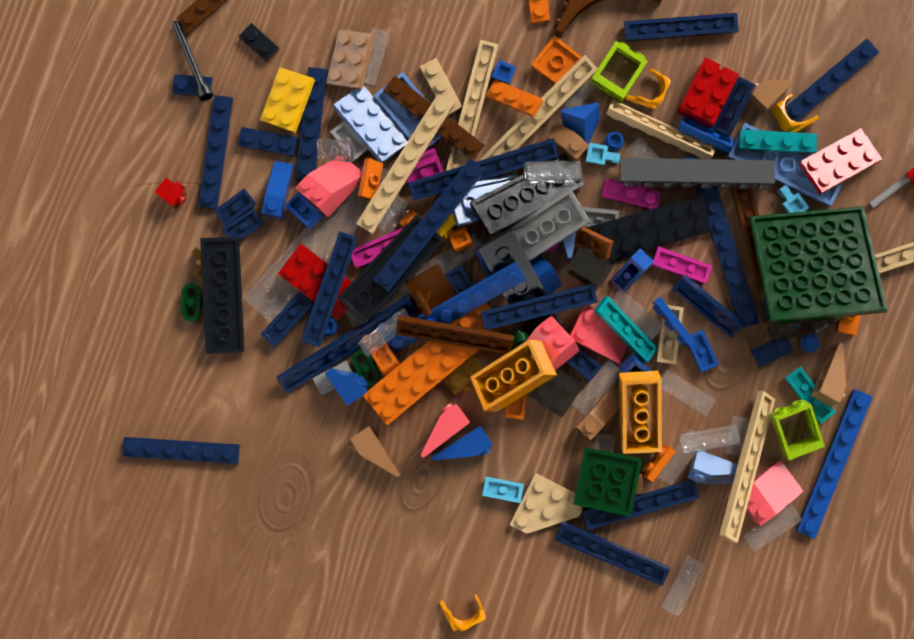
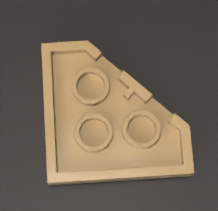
M535 473L509 525L528 534L561 523L562 521L579 517L583 507L573 505L574 492Z

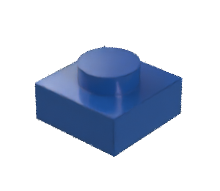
M499 60L492 79L509 85L516 66Z

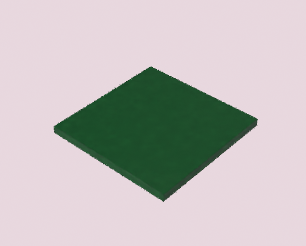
M864 206L750 216L749 223L769 324L879 314L888 311Z

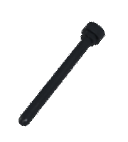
M174 21L172 23L198 86V98L200 101H207L214 96L212 89L205 84L180 23Z

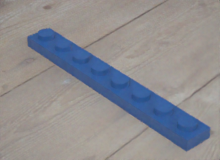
M514 262L432 308L431 311L433 313L431 315L425 316V314H422L417 318L448 324L526 280V277L518 264ZM396 329L384 336V340L394 354L420 340L396 335Z
M853 389L796 528L797 532L813 539L816 538L873 396Z

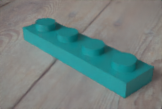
M741 129L739 133V150L815 154L817 152V134Z
M609 296L604 297L594 312L642 362L648 363L658 349L657 346Z

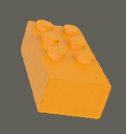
M529 339L470 376L484 411L498 412L554 378L557 374L542 341Z
M659 372L619 373L620 446L623 454L662 452V379Z

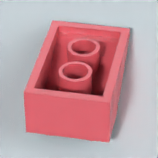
M340 155L307 174L296 186V190L329 218L360 184L362 171Z
M590 305L583 306L570 336L577 345L620 364L628 346L594 312V307Z
M552 316L536 327L526 340L542 341L554 370H557L580 351L574 339Z
M450 403L442 409L443 414L440 415L421 453L423 458L470 424V421L457 404L452 405Z
M781 460L754 479L746 511L756 525L761 526L803 492Z

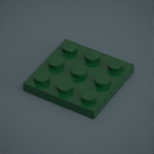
M584 447L573 505L631 517L642 459Z

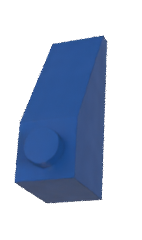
M274 162L262 208L264 217L283 220L294 164Z
M479 426L432 456V459L442 460L471 457L479 454L483 457L491 452L490 447L493 444L482 427Z

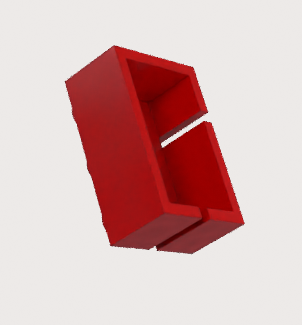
M705 57L677 113L712 128L739 73L726 67L720 69V64Z

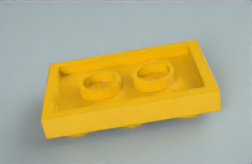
M280 67L260 121L296 133L315 79Z

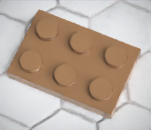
M339 30L326 81L327 85L362 90L375 35L365 32Z

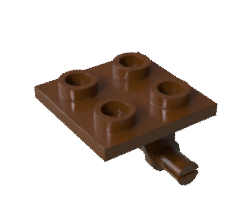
M438 263L405 283L416 301V305L425 316L433 313L431 311L432 308L456 296Z

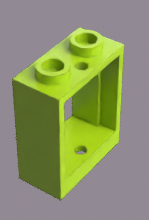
M616 41L591 78L590 83L622 103L648 61L641 53L631 51L627 44ZM616 51L639 65L624 90L600 75Z
M797 400L792 403L793 405L776 408L775 412L770 413L782 454L788 460L825 447L813 407L806 400ZM804 411L811 437L787 446L779 420Z

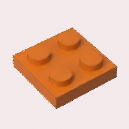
M554 35L532 62L531 67L555 84L582 56Z

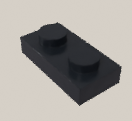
M252 23L239 35V38L266 63L280 50L277 45Z

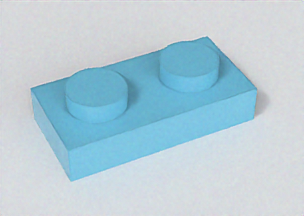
M486 477L482 496L520 503L524 484Z

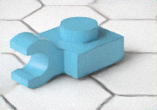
M589 143L586 163L604 166L605 161L618 164L620 154L607 152L608 146Z
M786 185L777 190L778 194L785 200L781 205L787 213L804 212L809 208L799 193L793 195Z

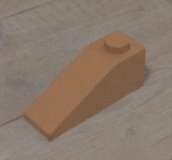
M841 342L831 346L811 395L829 406L841 403L845 398L846 373L844 348Z
M613 385L575 426L586 439L592 440L620 408L619 390Z
M370 426L350 438L351 443L349 445L355 454L358 452L362 457L396 477L401 476Z

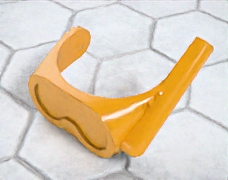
M649 68L648 72L655 75L660 83L659 94L652 100L641 96L633 97L627 95L626 100L655 109L662 103L671 80L665 75L658 73L655 69Z
M792 94L786 96L772 107L774 117L785 132H799L820 119L817 115L804 122L791 120L786 114L785 102L793 96Z
M477 594L474 596L478 602V610L468 620L456 619L452 616L444 601L439 602L453 631H465L486 618Z

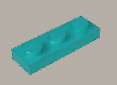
M801 366L784 378L800 400H806L812 405L819 424H822L836 413L832 406L811 396L815 384Z

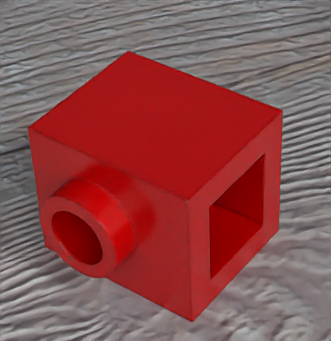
M167 177L154 191L175 209L181 207L187 199V194L183 191L185 187L177 180L173 183Z

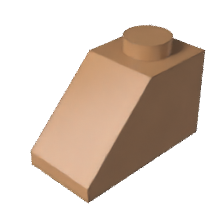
M764 80L761 84L755 83L757 86L749 100L765 113L793 84V81Z
M561 124L547 137V139L554 138L556 147L562 153H566L573 163H576L589 148V144L578 134Z

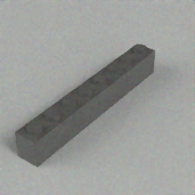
M620 158L619 184H623L624 187H635V184H643V187L646 188L654 187V185H662L663 188H672L673 185H681V188H692L693 185H700L702 189H709L712 186H719L720 189H730L731 186H738V189H750V186H754L759 190H767L775 184V161Z

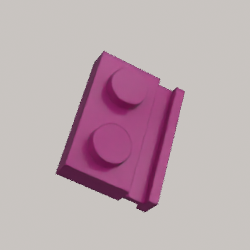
M435 148L425 151L406 181L407 184L410 181L443 172Z

